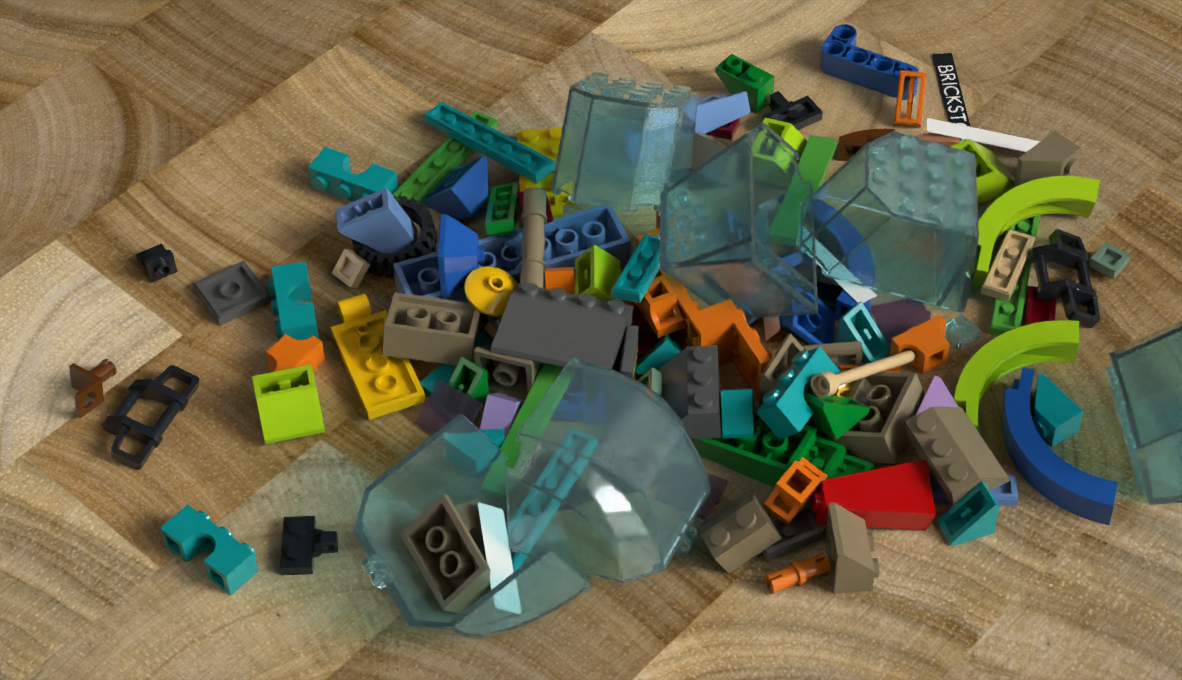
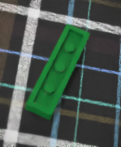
M519 182L491 187L485 221L487 235L495 234V236L501 237L509 235L512 231L516 230L519 208L517 192H520Z

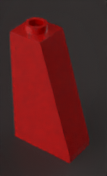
M918 460L823 480L816 493H813L811 496V510L816 514L817 525L827 524L828 503H836L863 518L866 527L926 531L936 515L927 460Z

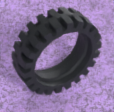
M393 196L411 221L418 224L421 228L420 237L408 249L394 254H380L371 250L368 246L351 239L355 253L370 263L367 270L370 273L374 271L377 276L382 277L385 272L387 278H393L394 263L435 252L437 234L432 216L422 203L418 204V201L413 198L408 201L407 197L401 196L398 201L396 196Z

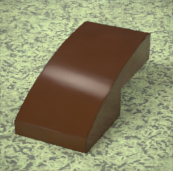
M869 129L840 136L837 160L865 162V155L893 156L895 129Z

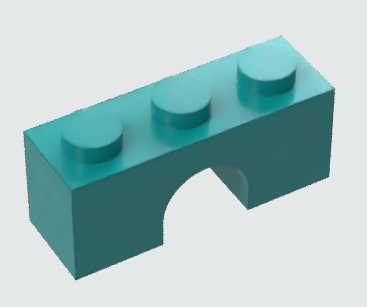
M324 147L308 166L311 187L338 196L343 200L354 202L385 188L391 194L398 189L396 171L372 163L366 171L359 174H351L349 155L328 147Z
M306 261L271 267L273 279H268L270 296H276V299L271 300L273 316H279L280 320L274 321L277 338H282L286 334L296 340H305L312 336L319 339L313 303L301 304L312 301Z
M820 346L809 351L803 349L792 358V366L777 378L779 383L776 387L767 392L762 398L764 403L758 409L757 414L779 440L799 433L814 413L804 399L805 392L813 393L811 388L812 377L824 371L834 374L841 373Z
M188 504L160 527L165 547L186 563L199 553H212L204 560L208 579L230 596L258 572L255 560L256 553L249 544L245 542L241 544L227 528L223 526L218 527L205 512L201 510L196 511Z

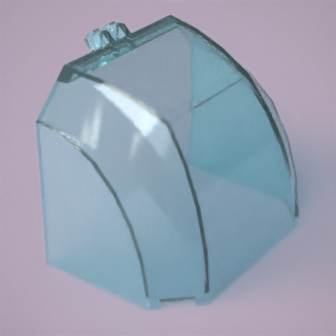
M571 357L517 435L516 442L522 443L515 469L508 467L506 474L509 550L620 583L665 571L674 554L676 553L679 556L687 555L691 550L692 543L698 538L699 529L693 521L711 493L707 472L700 455L692 443L681 418L665 399L641 382L615 370Z
M462 413L365 488L354 533L368 555L363 559L362 567L368 574H371L370 581L378 589L387 587L409 626L466 638L487 639L509 633L544 617L581 595L592 586V583L588 580L590 577L589 572L552 518L519 569L492 590H489L487 594L461 614L442 610L401 534L442 494H447L454 506L479 498L483 504L500 508L504 511L507 526L532 488L525 478L521 481L516 478L505 464L509 460L506 454ZM484 543L478 544L477 547L485 559Z

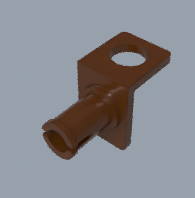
M108 359L102 360L101 363L90 371L83 369L75 363L69 366L71 386L79 391L74 396L77 417L82 418L104 402L102 383L117 373L115 365L111 361L108 362ZM85 397H90L91 401L86 406H83Z

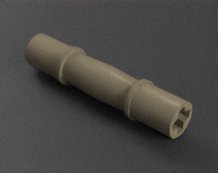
M531 187L523 193V214L521 216V222L523 223L522 260L519 263L521 270L520 284L533 283L539 288H544V270L546 268V264L543 261L545 247L544 225L547 223L546 191L542 188Z

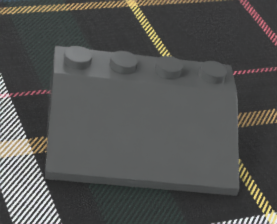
M533 283L518 284L510 295L493 340L491 352L608 376L623 351L626 327L628 325L631 326L633 306L626 305L620 300L606 301L596 299V297L590 294L575 295L558 288L551 290L539 288Z

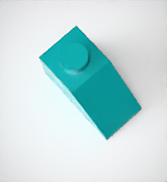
M1042 373L1037 378L1032 420L1041 438L1053 447L1080 430L1084 411Z

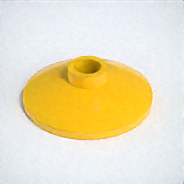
M486 266L473 270L467 276L464 283V292L469 303L479 312L488 316L502 317L510 295L518 283L504 270Z

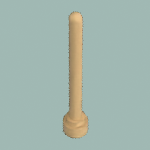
M908 350L838 374L829 371L815 374L811 379L812 391L819 398L831 396L836 393L841 385L914 361L915 353Z

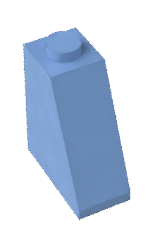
M387 188L336 209L337 229L341 234L383 254L402 252L414 245L419 238L418 228Z

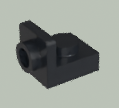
M162 243L136 254L139 265L151 283L177 272L173 253L171 250H166Z

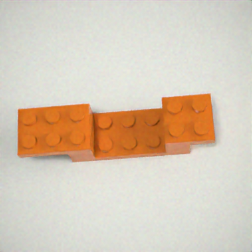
M667 203L656 206V229L644 234L672 239L673 247L655 278L664 275L677 293V303L684 318L685 328L675 331L676 337L684 349L692 346L717 345L719 367L733 362L748 387L754 388V396L760 403V375L773 357L770 350L764 349L760 343L757 331L754 328H750L746 322L743 310L741 308L737 309L731 299L700 309L697 301L690 298L684 282L691 280V268L694 266L691 256V248L694 247L692 235L689 231L685 232L681 226L678 214L676 212L673 213ZM644 234L637 236V246Z

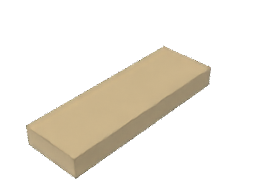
M1010 229L1007 230L983 282L981 294L1009 302L1029 257V251L1034 246V236Z

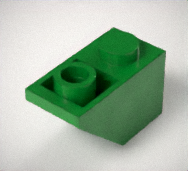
M733 54L729 55L715 67L716 74L730 95L742 91L747 92L750 111L758 114L770 103V94L774 93V75Z

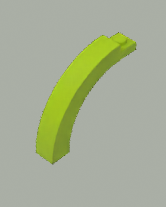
M1078 176L1045 177L1018 185L1001 195L986 209L979 219L967 246L964 258L970 259L968 272L972 273L970 284L982 287L988 274L994 244L1006 230L1018 222L1038 215L1057 213L1089 218L1096 204L1100 180Z
M1045 321L1021 326L992 339L972 356L959 377L954 400L958 407H962L976 430L978 427L980 402L989 388L1003 376L1019 368L1037 363H1075L1079 346V321Z

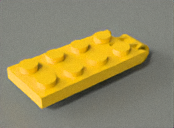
M571 127L517 130V141L554 160L556 169L538 183L519 174L520 192L531 187H545L553 219L564 216L563 206L577 205Z
M365 293L338 301L337 309L342 324L330 327L331 335L368 419L371 420L426 402L425 393L409 359L383 355L384 325L388 315L387 311L384 310L372 314L370 303Z

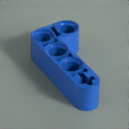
M847 24L836 26L822 45L820 67L825 74L897 98L900 70L919 72L913 65L857 47V31L853 26ZM905 77L902 100H908L910 77ZM915 78L913 98L917 94L918 78Z

